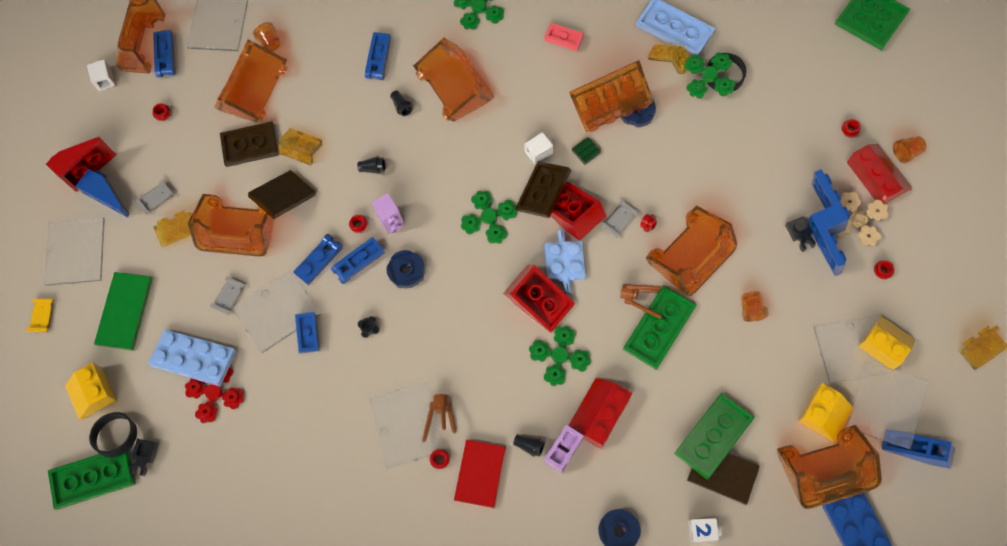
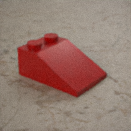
M96 137L59 151L45 165L77 192L79 189L75 186L88 169L94 172L100 171L116 154L100 137Z
M566 181L551 213V217L567 233L579 241L607 217L599 200Z
M527 265L503 293L518 308L550 333L576 304L535 265Z

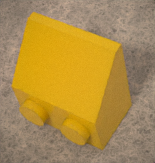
M879 316L858 347L889 369L894 370L902 364L912 350L915 339L884 317Z
M90 363L75 371L65 385L79 420L117 401L103 368L94 363Z
M821 383L813 392L798 422L835 443L854 408L841 393Z

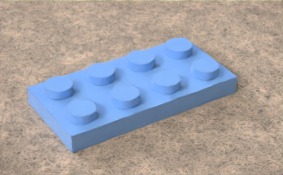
M651 0L635 25L691 56L699 55L715 32L714 27L662 0Z
M164 329L148 365L221 387L236 354V350Z

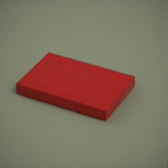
M466 439L454 501L495 508L506 447Z

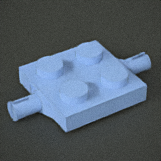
M559 230L557 231V242L544 243L546 276L551 281L563 282V292L571 293L570 282L582 280L586 277L582 241H566L565 230H562V233Z

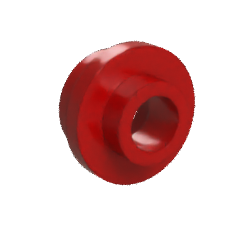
M162 103L156 104L152 110L153 117L158 121L168 119L171 114L170 108Z
M850 119L843 123L841 130L847 137H856L861 131V126L857 120Z
M646 214L642 218L640 227L643 228V231L649 232L656 227V216Z
M354 215L349 221V227L355 233L365 231L368 226L367 219L362 215ZM358 222H361V223H362L361 226L356 227V224H357Z
M881 260L875 264L874 273L880 279H889L894 274V266L889 261ZM881 268H884L886 270V273H883L881 271Z
M444 449L434 450L429 458L430 464L435 469L446 468L450 462L448 452ZM438 456H443L444 460L443 462L438 463L436 461V458Z

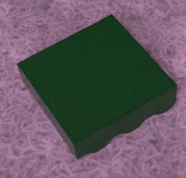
M588 137L572 148V152L584 165L601 153V150Z

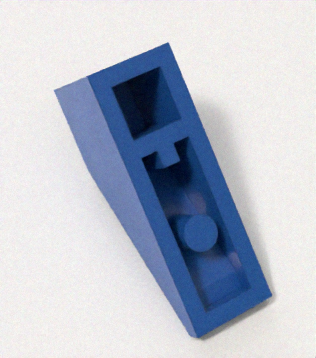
M88 169L75 187L86 196L128 217L129 213L112 185L105 179L107 176L98 170L94 172Z
M886 430L882 450L933 466L948 469L952 467L955 448L952 442Z

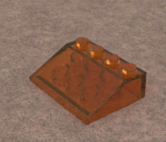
M639 60L569 92L586 133L596 131L604 124H611L616 119L622 116H629L633 111L644 109L653 103L651 92Z

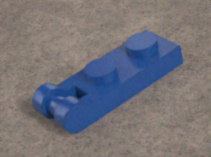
M172 31L153 32L154 72L156 77H163V75L167 74L169 76L175 75Z
M373 32L365 68V78L371 79L375 77L377 80L384 79L391 34Z
M326 234L320 244L293 271L307 285L320 274L343 248V245L340 242H335L330 234ZM328 246L331 247L329 252L325 250Z
M372 237L335 263L331 270L339 276L338 280L341 284H345L351 277L385 254V252L374 237ZM348 266L349 269L344 272L343 268Z

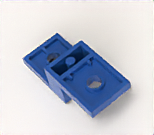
M822 169L814 172L812 186L825 209L810 215L809 226L834 276H837L843 272L847 259L843 251L838 250L836 246L837 240L834 235L846 230L850 213L846 207H842L838 191L832 189L829 175L827 173L824 174Z

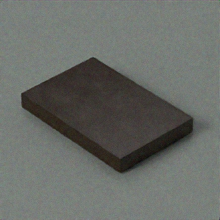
M273 121L220 133L223 160L226 167L279 156Z
M538 161L515 207L516 210L550 218L571 173V169L565 166Z
M289 170L248 192V197L270 217L276 219L314 197L316 191L293 171Z
M728 453L708 480L691 468L687 481L747 505L760 465Z

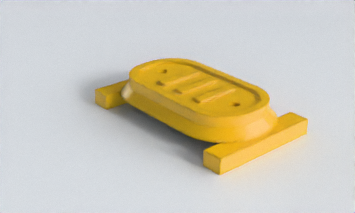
M32 298V303L36 304L33 307L30 322L31 328H26V332H48L47 327L51 314L50 303H53L54 299Z

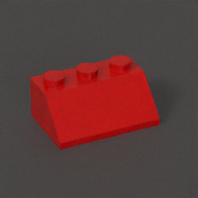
M879 144L866 145L854 152L847 161V164L874 200H881L883 204L912 189Z
M595 378L568 426L582 434L584 440L602 450L628 404L632 392L616 383Z

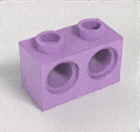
M388 193L371 202L377 217L388 234L395 233L404 226L400 212Z
M566 425L546 455L544 463L562 474L584 436Z

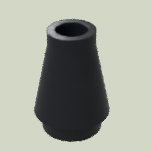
M398 90L391 93L390 98L397 113L401 116H408L413 111L412 102Z
M376 156L358 161L357 168L359 172L381 174V172L386 170V163L383 157Z
M517 434L513 445L533 457H540L545 441H542L540 437Z

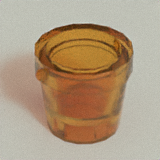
M270 22L262 23L253 31L254 38L267 52L274 51L281 45V41L275 31L276 29Z
M918 135L897 140L893 144L894 155L901 163H908L926 151V143Z
M752 291L741 296L742 317L744 321L755 322L768 317V309L760 292Z

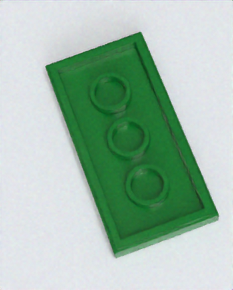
M114 272L94 345L134 350L153 278L150 276Z
M663 285L648 308L660 314L662 318L659 319L645 313L623 347V350L657 370L697 305Z
M721 392L675 451L674 455L708 480L755 417Z
M129 450L118 457L108 458L97 454L48 470L54 510L136 485L134 474L129 473L130 466L132 465Z

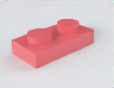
M550 23L544 41L578 51L584 33Z

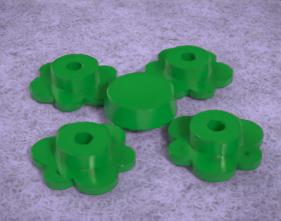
M488 0L454 1V6L461 9L471 6L473 12L470 14L465 13L463 18L460 19V24L466 30L469 28L475 30L478 26L477 24L480 23L476 13L485 11L486 20H491L493 24H496L504 18V9L501 7L497 8L496 5L486 9L485 2Z
M716 53L715 58L711 60L713 67L708 66L706 68L703 66L705 61L700 59L699 55L695 54L692 57L686 58L684 69L690 71L691 74L702 72L701 76L703 79L699 81L693 79L687 85L686 89L690 92L689 95L691 97L703 98L704 93L708 91L706 82L715 81L716 85L714 90L719 92L720 96L733 93V88L735 87L733 80H729L728 77L717 79V71H726L727 68L732 66L733 62L729 59L728 54Z
M477 191L476 195L471 197V202L476 209L481 208L483 210L481 219L475 217L474 214L463 216L461 218V229L470 235L474 231L480 230L479 225H481V222L491 224L485 232L486 236H488L487 240L489 243L496 242L500 244L502 239L507 237V232L502 225L498 226L493 223L497 220V215L503 217L504 220L515 218L517 216L516 205L511 200H505L504 203L498 204L499 209L495 212V210L489 208V205L493 202L490 198V192L484 191L482 193V191Z
M568 326L555 329L554 341L558 342L560 347H556L552 352L548 348V343H542L540 340H535L533 346L529 347L530 358L533 361L539 360L544 362L551 355L552 360L557 363L552 367H547V373L544 374V380L550 382L551 386L565 383L564 376L566 371L559 364H563L568 360L572 363L571 368L578 369L580 372H584L587 366L591 364L587 351L575 350L574 354L569 355L568 351L564 348L567 344L572 345L573 339L576 336L575 331L569 330Z

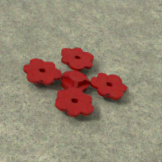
M229 367L223 382L227 383L230 381V376L233 374L232 368ZM192 378L185 384L187 389L185 395L188 398L194 397L198 399L200 395L205 394L209 400L205 404H200L198 406L199 410L195 412V417L200 419V422L203 424L207 421H215V414L218 412V409L214 407L212 401H217L221 396L224 400L223 405L233 410L237 409L239 404L244 402L242 397L243 390L240 388L235 389L231 387L223 393L220 386L210 384L206 387L204 386L205 382Z

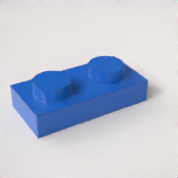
M315 312L295 314L299 353L319 351Z

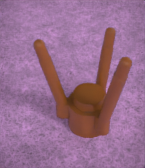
M623 283L620 298L625 299V304H630L659 319L662 318L660 314L632 301L637 299L639 292L658 293L661 289L660 286Z
M437 394L433 396V402H430V410L422 442H426L434 410L436 413L441 414L442 430L446 429V413L448 411L452 433H456L452 403L449 402V395Z

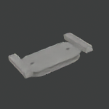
M163 180L159 182L161 186H157L143 196L141 201L139 198L135 199L146 215L150 213L148 210L155 209L167 200L169 195L170 197L174 195Z
M623 201L619 203L621 206L615 210L606 224L603 222L601 225L617 238L620 236L619 233L631 221L633 214L635 216L638 214L635 209Z
M226 277L225 280L228 282L222 288L215 304L211 303L210 307L229 315V309L233 306L240 294L241 287L244 288L245 284Z

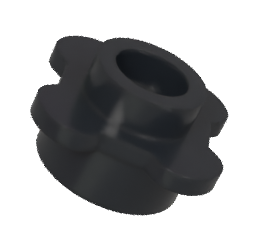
M370 316L358 322L363 338L379 333L380 329L376 326L375 317Z

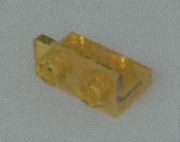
M289 128L279 139V153L281 155L308 165H312L313 155L322 146L321 139Z
M183 210L174 214L175 218L168 220L166 217L157 221L158 225L154 226L153 229L162 248L199 233L191 217V212L186 213Z
M997 325L991 329L989 326L978 332L980 335L978 338L974 339V337H971L962 343L965 347L959 350V352L974 370H977L1007 349V344L995 332L999 329Z

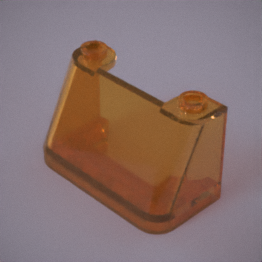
M157 0L129 1L118 40L115 61L121 71L150 74L152 66L149 62L145 61L144 55L138 54L145 28H154V23L158 20L164 22L166 14Z
M445 37L413 65L417 71V77L421 81L429 82L443 103L442 115L447 121L451 120L454 122L487 104L494 98V95L464 51Z
M248 39L214 108L255 123L258 120L262 121L266 114V111L263 109L279 76H284L288 68L285 66L287 59Z
M202 194L188 221V226L194 246L200 251L261 257L265 256L269 249L274 219L259 206L257 207L258 209L225 207L218 196Z
M697 205L687 213L685 218L687 228L665 251L655 248L646 256L650 266L687 296L695 294L733 254L737 247L732 224Z
M856 425L846 427L838 433V444L800 455L798 449L792 445L777 448L778 458L803 508L811 509L876 489L881 484L882 475L879 453Z

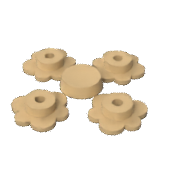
M844 192L840 203L842 207H846L853 213L850 216L846 230L836 234V236L842 238L845 234H850V227L853 225L856 228H861V232L857 236L860 238V243L863 246L869 244L871 246L876 245V241L881 239V234L877 232L876 227L870 228L866 225L868 217L874 218L875 221L886 219L889 216L888 206L883 204L881 200H875L873 203L868 204L867 208L869 210L865 214L862 211H857L858 206L861 204L858 194L856 192H851L850 194Z

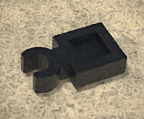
M804 216L786 223L785 227L793 242L799 240V248L802 252H805L807 249L805 243H808L811 248L816 246L815 240L809 237L813 232Z
M137 438L131 458L136 461L130 466L129 473L135 474L137 468L140 467L139 475L145 476L148 471L146 464L147 462L153 463L159 443Z

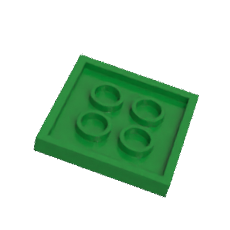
M851 0L836 20L835 25L882 51L910 11V8L895 0Z

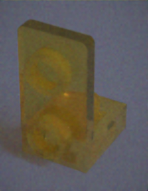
M655 44L647 56L652 61L672 62L677 73L683 75L686 72L684 69L686 58L690 57L684 46Z

